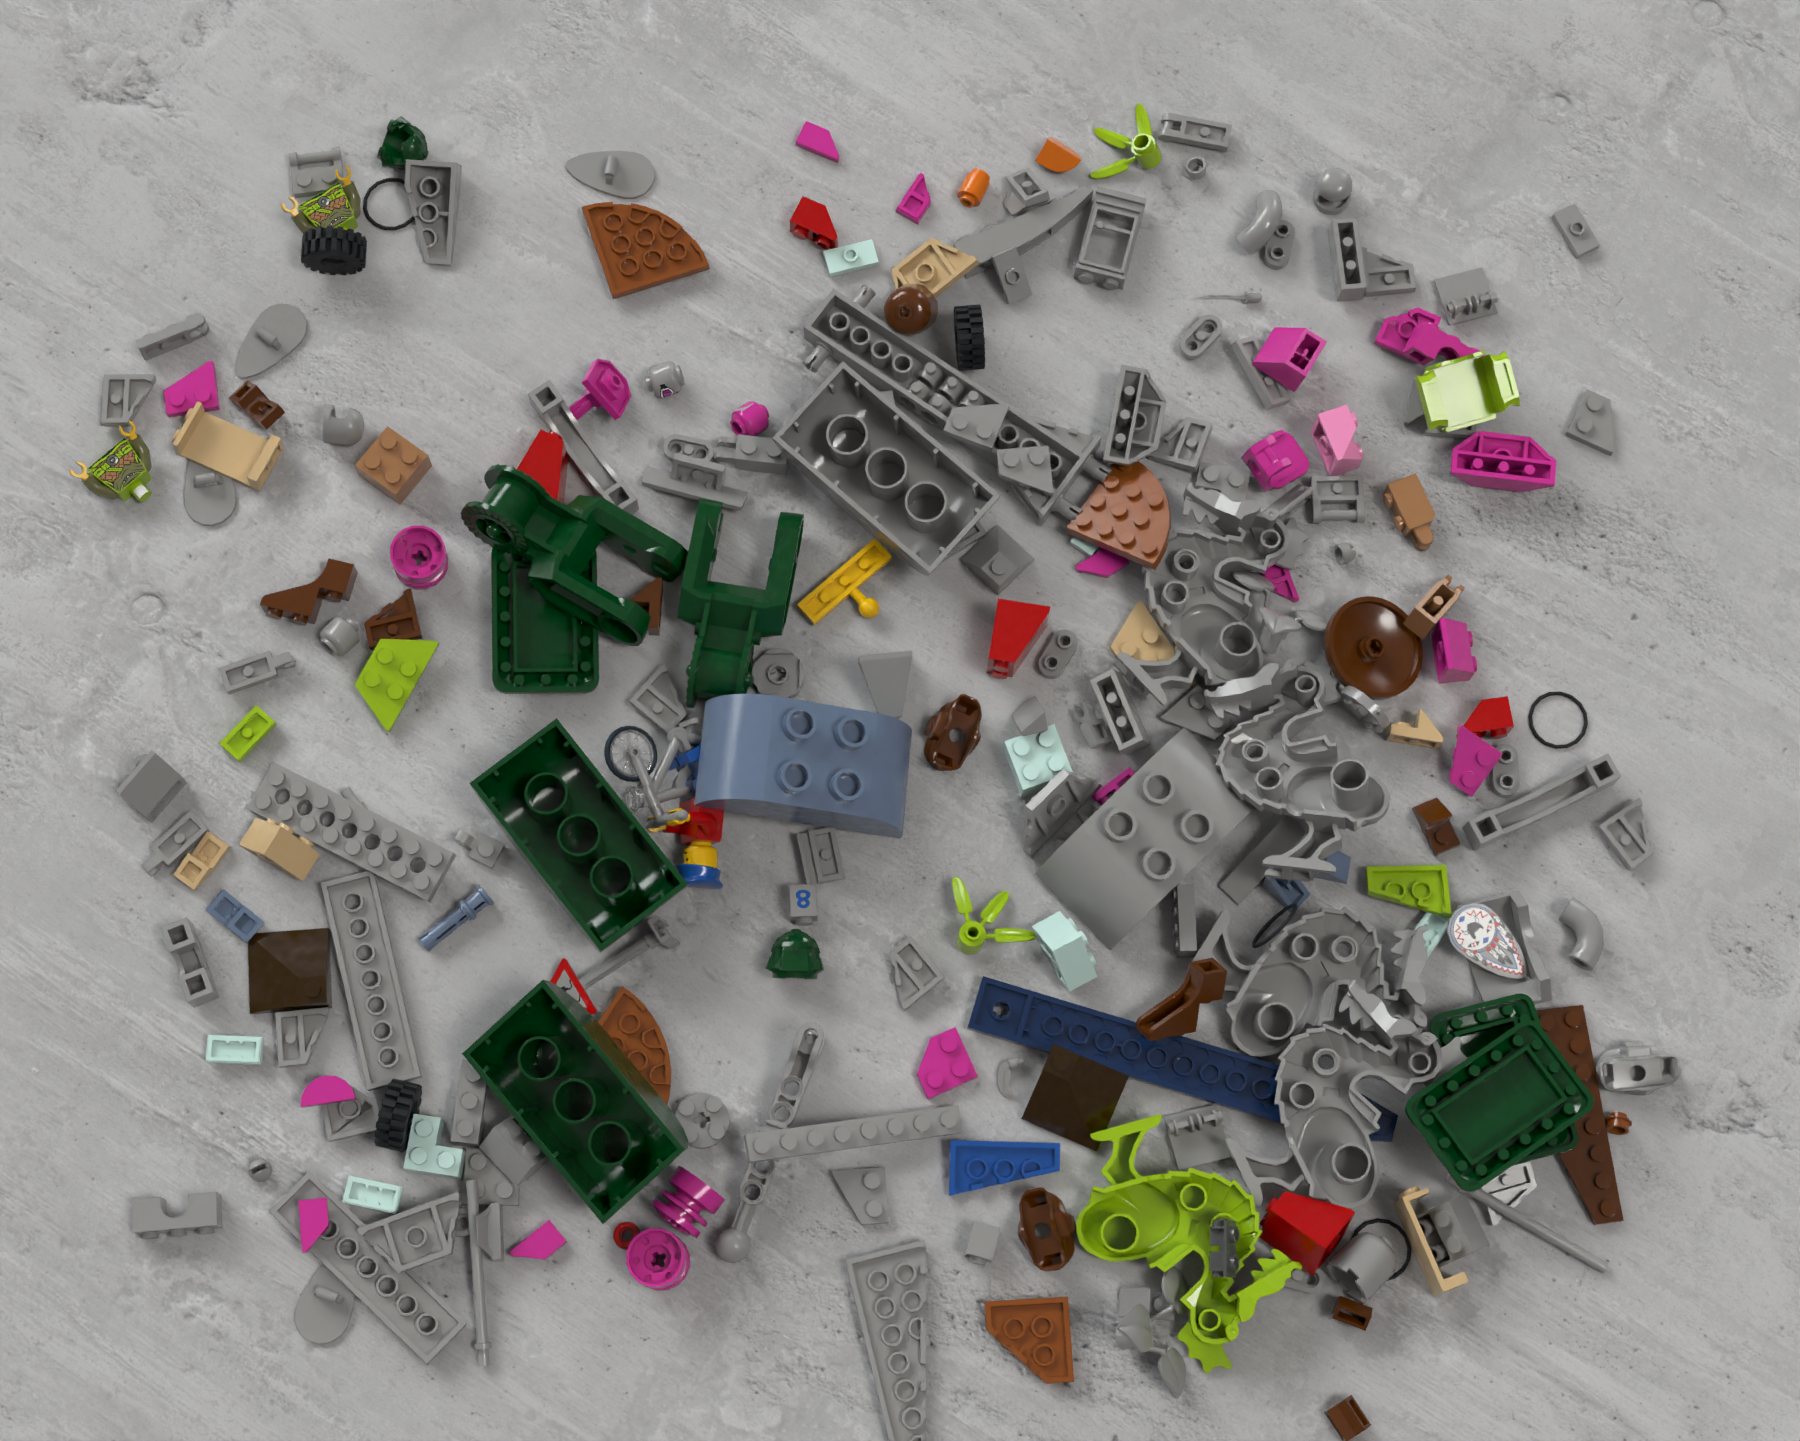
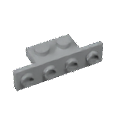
M676 453L673 458L672 472L648 467L642 480V486L653 490H660L698 501L701 498L723 502L722 507L737 511L742 510L748 496L746 491L723 486L725 465Z

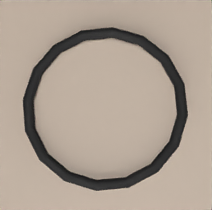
M386 178L377 181L368 189L363 200V210L366 218L374 226L383 230H398L409 225L415 219L413 215L404 224L391 227L376 223L369 216L367 210V199L371 191L378 185L386 182L405 184V180L400 178Z
M1561 691L1548 692L1539 696L1531 705L1528 715L1529 727L1535 738L1542 744L1555 749L1569 748L1577 744L1585 735L1588 726L1587 712L1582 703L1574 696ZM1561 695L1570 698L1579 706L1583 713L1584 726L1576 740L1564 745H1555L1546 742L1537 734L1533 726L1532 715L1535 706L1548 696Z
M1290 904L1273 916L1255 936L1252 947L1259 948L1275 937L1295 915L1298 909L1297 904ZM1293 908L1286 920L1270 936L1256 944L1263 932L1279 916Z
M1376 1218L1365 1221L1356 1228L1351 1239L1367 1225L1377 1222L1393 1226L1404 1237L1407 1245L1406 1261L1402 1268L1388 1280L1397 1278L1405 1271L1411 1258V1245L1406 1233L1399 1225L1390 1220Z

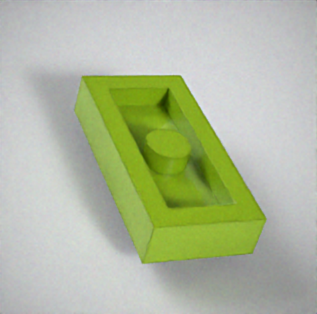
M256 705L219 744L241 763L277 724Z

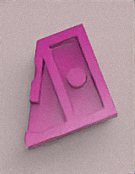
M208 361L164 390L166 413L169 418L186 415L190 408H194L197 401L203 404L205 412L220 410L215 364L213 361Z
M1459 724L1457 727L1456 748H1454L1452 756L1453 766L1450 768L1448 781L1472 797L1503 753Z

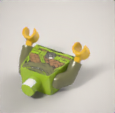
M345 166L348 175L344 178L339 176L337 169L335 171L336 177L343 181L342 186L338 182L299 206L296 199L288 197L293 204L290 210L283 203L280 204L284 212L291 213V219L302 233L308 232L310 228L316 230L318 226L327 228V226L338 228L340 226L344 227V230H354L358 227L356 219L360 216L361 198L354 182L350 181L351 170L349 167Z
M128 420L132 425V430L124 432L120 425L119 430L124 436H128L129 440L124 437L87 469L82 462H75L81 467V473L77 475L73 470L69 469V474L72 477L81 478V482L96 496L112 500L119 498L122 501H127L134 495L139 502H144L152 494L146 486L151 480V476L148 473L152 468L150 450L141 436L135 433V424Z

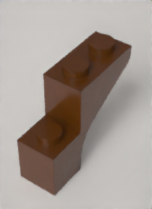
M328 558L324 571L315 581L307 585L267 594L261 599L260 606L266 615L273 619L285 617L290 618L292 622L299 625L315 624L324 596L326 599L334 602L350 600L358 572L354 564Z
M1214 958L1189 962L1187 976L1180 988L1141 1015L1136 1021L1135 1028L1149 1041H1158L1162 1038L1183 1036L1187 1033L1196 1032L1200 1003L1207 1004L1211 1001L1223 999L1227 970Z

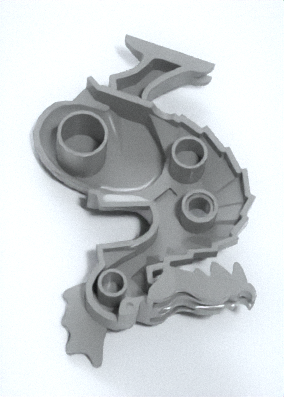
M1192 482L1187 484L1183 494L1185 501L1183 516L1186 517L1192 511L1198 524H1201L1206 517L1209 524H1215L1226 537L1211 532L1207 535L1192 528L1190 531L1174 529L1173 533L1169 534L1167 549L1157 568L1154 570L1143 566L1141 573L1145 574L1144 592L1148 595L1150 613L1156 614L1161 627L1167 630L1174 641V657L1164 661L1136 660L1124 652L1116 655L1119 661L1114 662L1113 665L1141 695L1146 697L1151 693L1164 707L1167 704V697L1162 688L1189 689L1197 673L1204 677L1206 685L1224 686L1228 681L1253 677L1263 668V654L1261 646L1256 639V634L1250 626L1243 622V619L1249 615L1253 606L1249 602L1250 592L1220 578L1219 575L1230 571H1257L1265 574L1266 569L1273 565L1293 570L1295 558L1302 556L1304 553L1302 543L1309 538L1308 534L1302 532L1297 527L1295 518H1290L1288 523L1284 525L1278 519L1281 512L1269 509L1262 513L1260 511L1262 506L1253 500L1233 502L1216 490H1204L1202 487L1195 489L1192 486ZM1186 563L1190 566V569H1184L1179 564Z
M1296 658L1286 661L1283 669H1279V663H1268L1255 676L1228 681L1224 686H1218L1213 692L1206 689L1204 696L1207 708L1214 712L1220 720H1224V712L1235 717H1240V710L1261 712V714L1253 716V720L1238 723L1235 729L1223 735L1224 741L1218 749L1219 757L1216 762V770L1221 772L1226 788L1231 787L1241 800H1247L1259 811L1266 809L1280 816L1282 814L1291 816L1308 833L1291 850L1282 855L1268 856L1263 860V866L1270 867L1265 871V877L1310 882L1313 881L1314 874L1320 872L1336 874V867L1323 860L1342 847V838L1338 829L1345 830L1348 828L1355 832L1360 827L1377 823L1385 816L1388 810L1390 794L1385 784L1377 776L1370 773L1362 762L1355 759H1344L1337 763V742L1331 743L1326 735L1293 743L1290 742L1294 736L1308 727L1316 718L1324 715L1322 709L1324 705L1341 700V695L1336 690L1338 679L1330 675L1331 669L1329 665L1316 666L1311 662H1305V667L1297 665Z
M1321 907L1320 912L1301 916L1299 921L1285 926L1281 930L1282 934L1268 945L1270 948L1252 966H1245L1239 963L1232 951L1227 933L1230 912L1224 908L1192 960L1198 961L1214 958L1227 970L1224 991L1236 994L1233 1001L1224 1005L1231 1020L1230 1035L1233 1043L1249 1056L1264 1057L1276 1054L1287 1048L1291 1043L1289 1038L1298 1035L1306 1023L1313 1028H1320L1323 1022L1333 1021L1338 987L1347 988L1351 980H1356L1355 987L1357 989H1365L1366 993L1379 997L1386 1006L1390 1016L1411 1021L1418 1029L1419 1035L1423 1028L1427 1026V1017L1419 1010L1426 1000V991L1419 979L1428 957L1427 950L1425 949L1426 940L1423 938V933L1429 929L1425 926H1420L1416 930H1399L1393 933V936L1401 939V941L1395 944L1390 949V952L1401 957L1393 962L1394 966L1399 967V971L1390 995L1388 982L1384 981V963L1380 962L1382 944H1378L1375 927L1371 928L1361 916L1357 917L1346 907H1343L1341 910ZM1342 943L1348 947L1349 954L1347 957H1342L1337 953L1338 944ZM1362 1017L1360 1019V1031L1370 1032L1378 1040L1379 1045L1391 1050L1373 1026L1364 1029Z
M1351 980L1347 986V993L1340 1003L1339 1012L1342 1013L1349 1008L1350 1021L1353 1025L1363 1017L1364 1029L1373 1026L1391 1050L1379 1044L1374 1047L1361 1037L1356 1039L1343 1027L1339 1030L1323 1024V1027L1306 1029V1033L1289 1038L1291 1043L1278 1057L1281 1063L1274 1080L1277 1082L1274 1105L1279 1106L1281 1125H1284L1286 1137L1290 1145L1289 1153L1280 1160L1266 1159L1244 1151L1234 1139L1228 1138L1225 1140V1144L1245 1186L1248 1187L1250 1194L1254 1196L1257 1208L1263 1204L1261 1184H1275L1289 1192H1293L1304 1179L1307 1186H1309L1308 1197L1324 1199L1331 1204L1350 1209L1367 1203L1376 1188L1379 1172L1378 1162L1369 1135L1379 1131L1380 1127L1377 1121L1381 1112L1354 1088L1355 1085L1362 1079L1375 1078L1385 1081L1403 1095H1406L1411 1086L1423 1084L1427 1087L1467 1059L1460 1050L1461 1038L1455 1037L1446 1046L1440 1048L1437 1042L1438 1038L1430 1032H1424L1419 1035L1418 1029L1411 1021L1393 1018L1379 997L1366 993L1365 989H1357L1355 987L1356 980ZM1321 1057L1331 1058L1334 1064L1333 1068L1330 1070L1320 1068L1318 1060Z

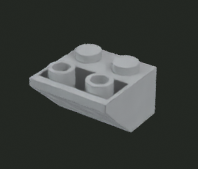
M151 750L148 754H144L139 758L136 768L130 775L127 774L120 780L116 792L128 805L152 823L187 782L177 771Z
M513 1115L495 1126L479 1146L516 1187L533 1176L549 1160Z
M1466 1194L1448 1200L1416 1216L1438 1268L1490 1245Z

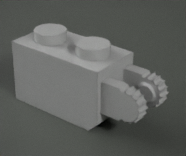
M739 434L737 438L723 436L717 438V445L735 448L736 450L735 453L716 452L715 460L735 464V468L740 470L787 475L789 460L777 447L773 438Z

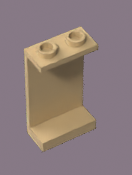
M198 401L194 408L188 410L182 429H178L175 432L172 440L177 455L257 491H261L284 450L281 438L272 434L268 440L205 412L203 404Z
M1415 1186L1399 1194V1200L1393 1203V1206L1409 1239L1431 1294L1434 1297L1469 1281L1465 1272L1443 1279L1411 1205V1202L1421 1199L1430 1192L1428 1187L1419 1190V1187Z

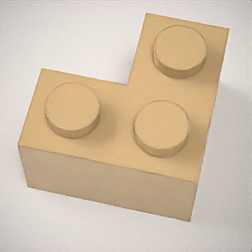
M255 818L239 843L241 847L257 858L273 864L287 875L304 881L320 853L312 849L314 844L302 836L299 839L292 835L294 833L292 828L284 823L279 824L270 818L266 821Z

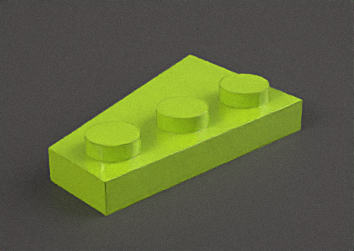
M1446 865L1366 866L1367 895L1446 918L1451 917Z

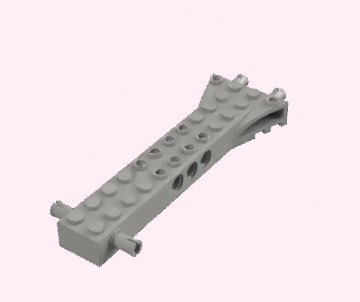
M865 284L861 286V289L852 300L833 288L804 326V339L815 346V349L803 362L807 369L812 367L811 371L816 373L828 356L839 363L843 361L863 379L880 390H893L895 400L942 431L954 407L1006 403L905 335L895 332L887 323L864 309L876 295L872 288H869L867 291L868 286ZM1009 405V410L992 452L955 439L997 468L996 451L998 449L1049 445L1053 496H1046L1045 492L1031 487L1028 489L1020 486L1017 482L1007 481L1041 527L1052 512L1057 511L1070 521L1076 519L1077 513H1081L1083 509L1064 498L1066 492L1081 472L1086 471L1101 481V483L1104 482L1107 474L1110 475L1112 469L1093 458L1100 447L1102 436L1096 434L1091 436L1080 433L1075 428L1070 427V429L1056 426L1054 422L1023 414L1011 405Z

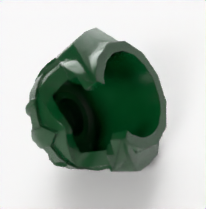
M402 116L396 120L391 119L387 126L384 142L377 154V158L382 162V167L405 170L406 159L426 160L429 151L425 135Z
M791 929V931L784 933L776 939L766 969L772 972L773 978L817 979V975L824 971L818 944L814 938L801 931V929Z

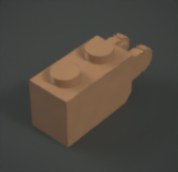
M1415 473L1387 484L1383 494V501L1388 509L1391 508L1395 516L1393 520L1396 529L1399 532L1402 531L1404 538L1410 536L1413 544L1416 545L1415 547L1423 552L1426 549L1428 550L1433 542L1434 537L1431 534L1430 525L1434 519L1435 512Z
M1447 575L1442 581L1439 580L1403 623L1422 640L1434 629L1439 619L1443 618L1450 611L1465 589L1462 585L1456 587L1454 591L1448 587L1452 580L1450 575Z

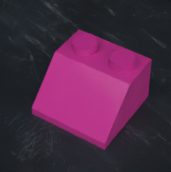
M1440 618L1431 632L1438 684L1470 681L1474 672L1477 671V661L1475 656L1471 655L1470 649L1473 646L1472 633L1467 631L1466 623Z

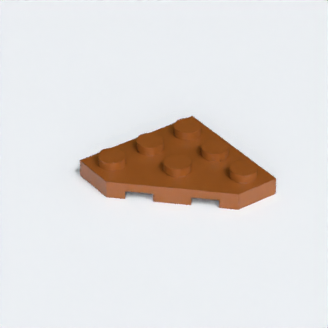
M1068 1297L984 1302L986 1331L1045 1384L1074 1382Z

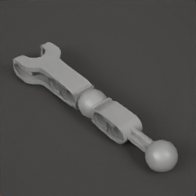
M809 1022L803 1024L799 1029L770 1109L771 1119H767L766 1125L760 1128L758 1132L787 1129L795 1121L804 1094L825 1045L824 1032L820 1025ZM810 1035L818 1037L813 1044L805 1042L806 1038ZM791 1082H795L800 1086V1091L795 1096H789L785 1093L786 1085ZM780 1108H786L790 1111V1117L785 1122H779L775 1119V1113ZM780 1159L768 1160L771 1166L766 1174L756 1172L755 1166L757 1162L749 1164L740 1188L742 1200L732 1226L722 1231L716 1239V1252L725 1262H741L750 1252L751 1243L746 1233L756 1207L764 1201L775 1174V1161L779 1162ZM753 1185L759 1187L761 1191L759 1198L756 1200L746 1198L745 1192L748 1187Z

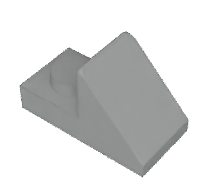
M1120 1288L1118 1316L1123 1317L1132 1306L1142 1304L1151 1317L1166 1309L1170 1303L1166 1301L1163 1291L1151 1290L1150 1288ZM1175 1309L1156 1320L1174 1321Z

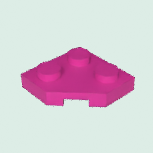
M1415 308L1397 317L1394 315L1386 318L1374 344L1414 361L1402 354L1414 327L1424 321L1438 326L1442 317L1421 308Z
M956 1027L930 1039L917 1072V1077L928 1100L978 1078Z

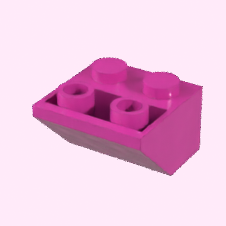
M1274 327L1251 365L1295 392L1307 376L1327 341L1307 328Z

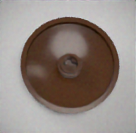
M1365 596L1347 602L1334 612L1326 626L1324 650L1328 665L1341 684L1345 687L1349 685L1357 688L1372 700H1385L1404 692L1414 683L1422 665V643L1420 637L1403 624L1408 615L1402 609L1388 600Z

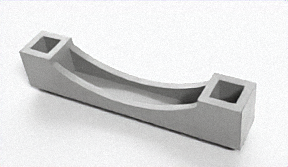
M548 380L528 393L531 406L548 429L563 438L567 455L596 495L630 514L638 511L637 498L590 441L552 382Z
M1606 754L1525 797L1497 809H1491L1469 820L1462 829L1474 851H1477L1614 785L1621 778V775L1610 755Z

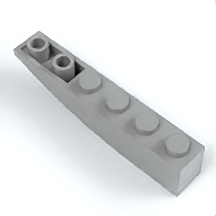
M1092 187L1078 188L1072 191L1070 195L1064 198L1056 197L1040 208L1032 207L1023 215L1008 217L999 225L994 227L986 226L975 235L960 237L953 247L962 253L974 256L980 262V264L964 275L965 279L994 268L992 255L1016 247L1020 256L1053 236L1092 201Z

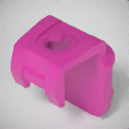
M1283 430L1277 431L1257 442L1241 457L1264 492L1271 488L1277 490L1283 488L1307 473L1309 468L1308 458L1291 434Z

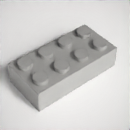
M1194 884L1177 885L1173 893H1171V903H1174L1172 920H1175L1173 936H1176L1175 943H1173V951L1177 954V957H1194L1197 952Z

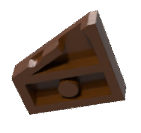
M411 588L406 589L403 592L404 595L392 604H387L379 614L373 615L364 623L370 650L375 649L380 639L417 640L422 638Z

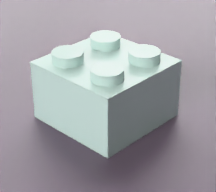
M1055 724L1047 726L1048 730L1045 732L1027 736L1021 735L1004 741L1003 751L1021 798L1041 791L1062 769L1073 772Z

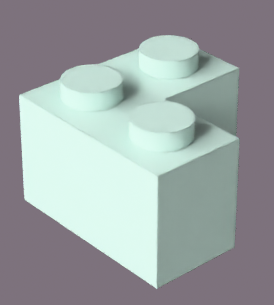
M1059 911L1032 926L1040 947L1051 959L1058 979L1069 992L1097 977L1093 967L1097 965L1096 960L1085 947L1089 945L1088 940L1081 930H1077L1071 918L1066 919Z
M413 1114L403 1169L408 1173L462 1181L466 1152L459 1148L441 1146L445 1125L441 1118Z

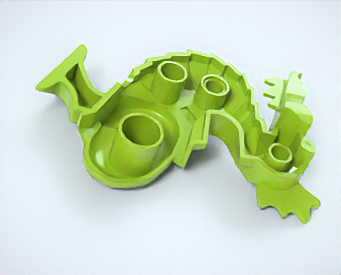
M1161 1114L1090 1134L1094 1141H1111L1113 1143L1112 1156L1101 1170V1174L1108 1180L1111 1186L1104 1189L1096 1186L1092 1188L1089 1203L1079 1213L1076 1220V1232L1079 1243L1090 1254L1111 1262L1130 1261L1146 1257L1149 1269L1156 1266L1164 1273L1191 1251L1197 1253L1202 1260L1203 1270L1199 1281L1180 1299L1189 1309V1321L1182 1327L1177 1338L1187 1345L1190 1358H1196L1201 1361L1205 1373H1209L1217 1366L1231 1369L1232 1364L1226 1356L1222 1344L1231 1342L1238 1336L1239 1328L1237 1323L1247 1321L1252 1317L1260 1297L1271 1295L1281 1290L1285 1285L1286 1279L1291 1278V1271L1293 1269L1302 1270V1265L1299 1262H1292L1281 1251L1272 1249L1271 1252L1275 1260L1259 1258L1257 1260L1263 1271H1251L1254 1282L1228 1295L1226 1292L1234 1283L1232 1277H1212V1271H1209L1210 1251H1220V1246H1210V1226H1213V1220L1225 1219L1236 1221V1226L1239 1228V1241L1236 1243L1239 1271L1244 1266L1242 1261L1256 1250L1254 1245L1262 1233L1259 1230V1212H1256L1253 1194L1248 1195L1235 1179L1230 1182L1214 1172L1208 1174L1190 1167L1187 1172L1168 1171V1174L1141 1176L1134 1167L1136 1151L1146 1132L1160 1123Z

